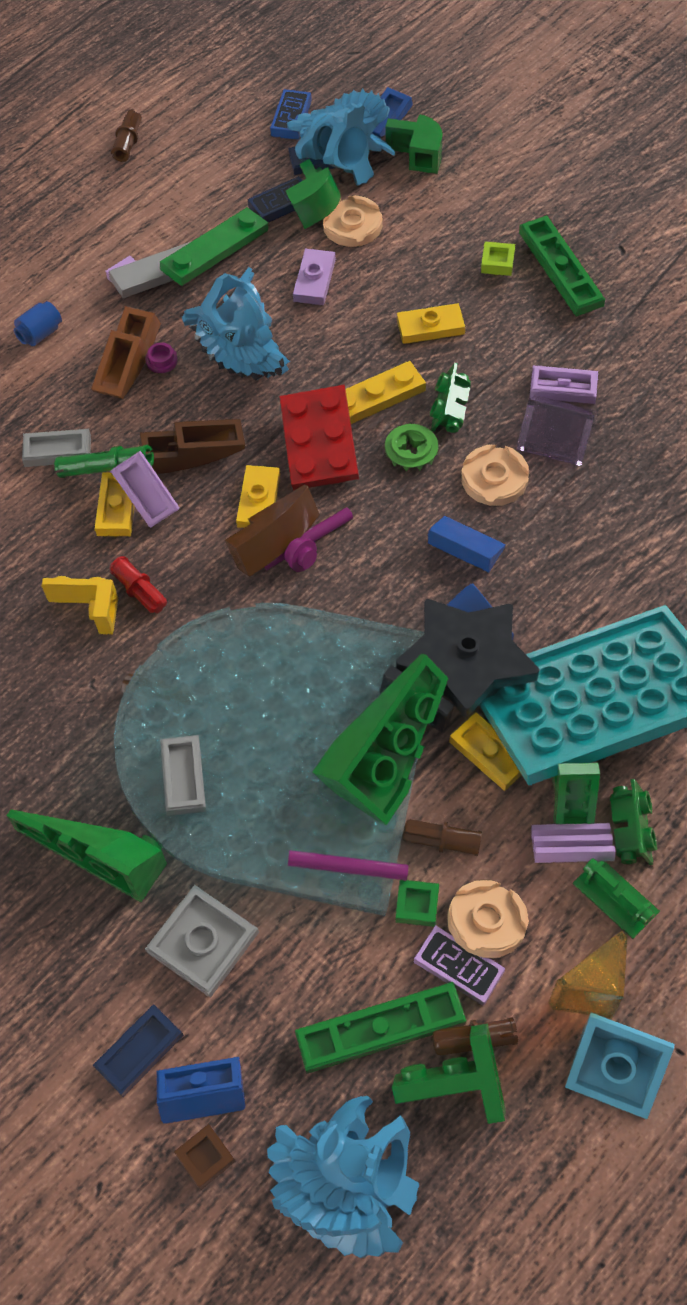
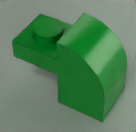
M419 114L417 122L388 118L385 126V141L394 151L409 153V170L438 174L442 160L443 136L440 125L434 119Z
M310 158L299 164L306 179L285 190L304 229L331 214L341 198L340 191L329 168L327 167L322 170L320 166L315 169Z

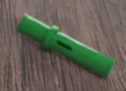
M149 445L131 448L114 446L110 451L57 457L54 462L55 471L64 469V471L57 472L59 478L108 472L139 451L142 452L152 466L154 454H145L152 450Z

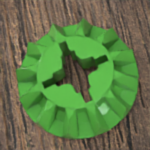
M405 424L395 428L387 436L385 441L386 457L391 459L393 466H403L405 471L414 467L421 470L425 464L432 465L434 457L438 455V440L430 429L422 425ZM407 441H409V444H412L413 448H417L416 454L406 450Z

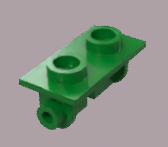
M456 362L447 373L442 372L437 380L435 391H438V397L435 399L430 410V416L433 417L432 432L439 425L446 427V430L451 433L458 432L463 426L466 407L463 405L468 401L471 381L468 375L456 373L458 365Z
M630 779L632 790H628L626 786H617L613 788V794L610 795L613 823H628V827L614 829L616 856L621 858L622 864L626 865L636 863L637 857L640 856L649 865H653L652 851L657 850V840L654 829L648 826L647 814H652L651 798L647 790L643 791L635 779Z
M592 858L584 866V872L573 882L575 887L632 939L660 912L605 861H596Z

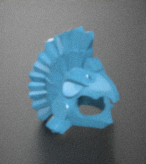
M362 88L361 92L353 90L350 94L343 93L340 99L335 98L332 106L314 110L311 114H299L297 120L287 122L289 130L300 132L301 139L295 146V152L299 159H322L324 164H329L335 168L343 169L347 173H352L357 186L366 184L369 178L374 176L368 160L369 150L381 151L383 149L395 156V151L386 141L372 134L376 126L388 117L390 111L389 106H386L384 98L381 99L379 93L374 95L372 90L370 93H365Z
M360 1096L349 1100L335 1112L328 1123L325 1120L317 1123L309 1131L312 1135L309 1140L301 1135L297 1136L287 1125L276 1127L275 1136L277 1143L267 1149L268 1159L274 1163L270 1167L269 1174L278 1182L270 1190L275 1197L271 1200L274 1208L280 1210V1213H283L284 1216L290 1217L295 1225L307 1230L312 1238L320 1239L327 1248H337L344 1256L354 1254L359 1258H365L368 1255L380 1257L385 1252H399L403 1242L391 1229L392 1218L386 1208L395 1205L410 1215L412 1207L417 1201V1191L419 1188L417 1181L406 1176L410 1130L401 1115L392 1123L383 1127L376 1135L365 1139L369 1131L365 1123V1111L373 1103L369 1096ZM391 1143V1155L388 1159L381 1160L385 1149Z

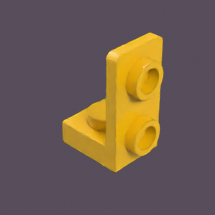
M66 576L42 579L41 586L49 602L89 603V618L94 620L99 634H113L118 604V595L113 580L101 577L71 579Z

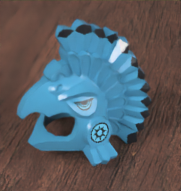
M248 267L241 278L226 273L218 277L201 306L185 310L182 320L184 326L189 325V328L196 332L195 341L202 344V352L209 355L210 361L218 362L219 369L225 368L229 374L237 373L241 378L250 375L256 381L264 376L269 378L270 376L274 377L284 374L289 370L286 364L290 361L279 351L278 345L271 339L273 335L269 327L271 326L272 318L265 312L264 303L261 302L258 291L251 283L255 273L252 272V268ZM236 287V289H235V291L233 292L232 296L230 297L229 295L226 294V295L223 297L224 303H223L219 308L216 309V305H217L218 301L220 300V298H221L227 291H229V290H231V289H233V288Z

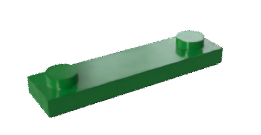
M246 207L161 260L160 270L183 286L266 233L269 222Z
M547 215L520 224L519 234L576 317L604 307V296Z
M450 982L296 1029L295 1034L306 1074L432 1036L435 1030L464 1026L467 1021L454 982Z

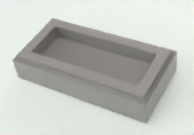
M89 429L23 434L22 462L24 467L54 465L55 459L60 456L66 457L91 453V434Z
M199 735L160 739L167 816L206 812Z

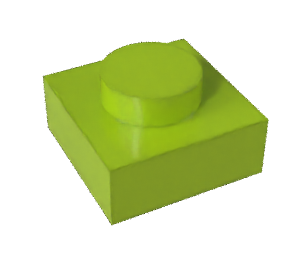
M485 242L481 273L512 276L515 244Z

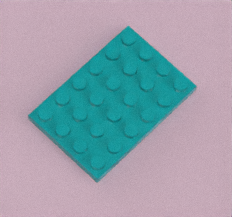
M663 605L530 652L526 655L540 669L538 680L502 687L497 693L484 699L479 704L528 786L556 776L558 764L592 763L687 728V630L670 609Z

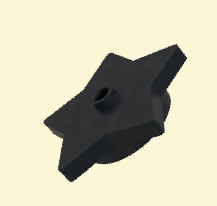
M426 599L424 602V635L396 660L395 667L403 672L420 654L427 655L448 677L443 695L452 701L463 717L470 716L484 699L494 695L502 687L537 681L540 671L535 663L512 640L513 605L505 604L466 612L431 599Z

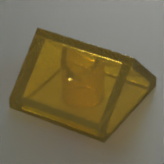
M623 931L619 932L556 981L548 1002L553 1010L585 1015L594 1013L602 1017L613 1018L624 997L627 936Z

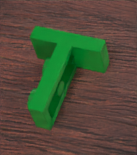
M598 763L558 764L557 775L552 777L555 793L554 824H594L600 781Z
M488 1023L471 1026L470 1042L474 1061L468 1062L466 1057H455L445 1060L440 1067L426 1069L425 1065L416 1064L402 1068L400 1070L401 1073L395 1075L392 1084L395 1104L481 1089L487 1123L505 1121L506 1107Z

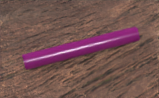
M346 507L307 530L301 538H308L315 542L351 521L353 514ZM285 552L264 568L269 570L284 561Z
M289 850L288 866L407 881V864Z

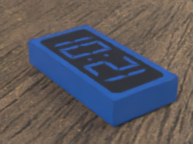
M283 90L270 127L271 136L299 140L300 132L289 130L287 122L297 120L299 114L308 113L312 102L310 92Z

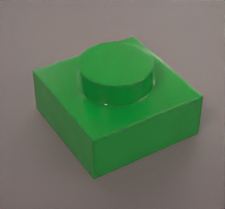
M400 880L395 923L435 927L439 883Z

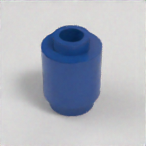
M48 301L43 304L37 303L14 320V333L21 343L36 346L58 329V325L62 322L61 315L52 303Z

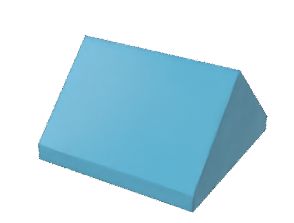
M590 1013L583 1028L565 1088L648 1119L675 1044Z

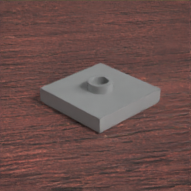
M194 885L145 950L153 958L211 998L259 934V930Z

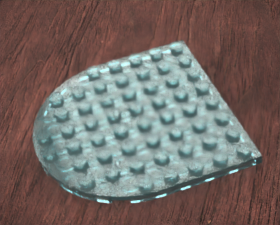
M255 603V607L230 610V607L205 614L178 628L157 645V650L143 665H139L125 689L116 717L114 732L115 761L123 793L134 816L148 835L161 848L190 868L210 877L386 916L393 879L288 866L289 850L397 863L418 758H415L408 780L412 781L409 792L387 825L381 824L335 794L312 772L334 740L381 694L380 689L383 675L391 665L396 667V660L424 635V632L283 603ZM199 735L206 812L167 816L160 739Z

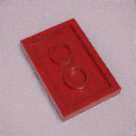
M345 384L279 396L293 491L303 485L311 488L358 480L359 472Z

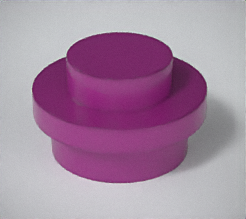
M156 343L148 349L145 361L147 367L152 372L166 373L175 368L178 357L176 351L169 344Z
M308 538L294 539L285 551L286 562L296 572H303L310 568L317 558L316 543Z

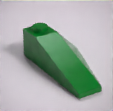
M420 654L334 740L312 773L335 794L381 824L387 825L409 792L412 781L408 780L415 758H421L424 746H421L420 743L427 724L434 721L448 677L427 655Z
M12 809L6 815L16 831L139 902L143 901L167 865L161 850V844L147 835L139 838L128 831Z

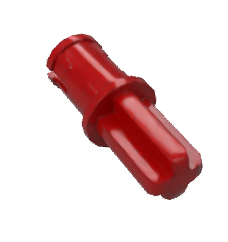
M120 556L111 563L109 572L125 586L128 596L136 597L150 613L155 612L158 614L162 612L163 608L167 605V600L150 583V577L147 574L140 573L125 556Z

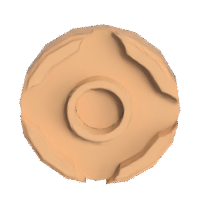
M356 195L348 196V200L343 201L340 198L339 204L334 211L323 219L324 233L336 244L346 247L363 246L372 242L379 236L383 227L382 214L378 205L366 197Z
M485 445L476 448L466 457L461 472L462 485L466 493L475 501L489 506H503L516 501L524 494L529 480V468L524 457L513 448L505 446V449L496 448V445Z
M492 880L474 881L462 886L452 899L447 914L448 928L456 943L468 953L483 958H500L512 953L523 941L529 923L527 908L517 893L511 889L508 891L500 887L501 883Z

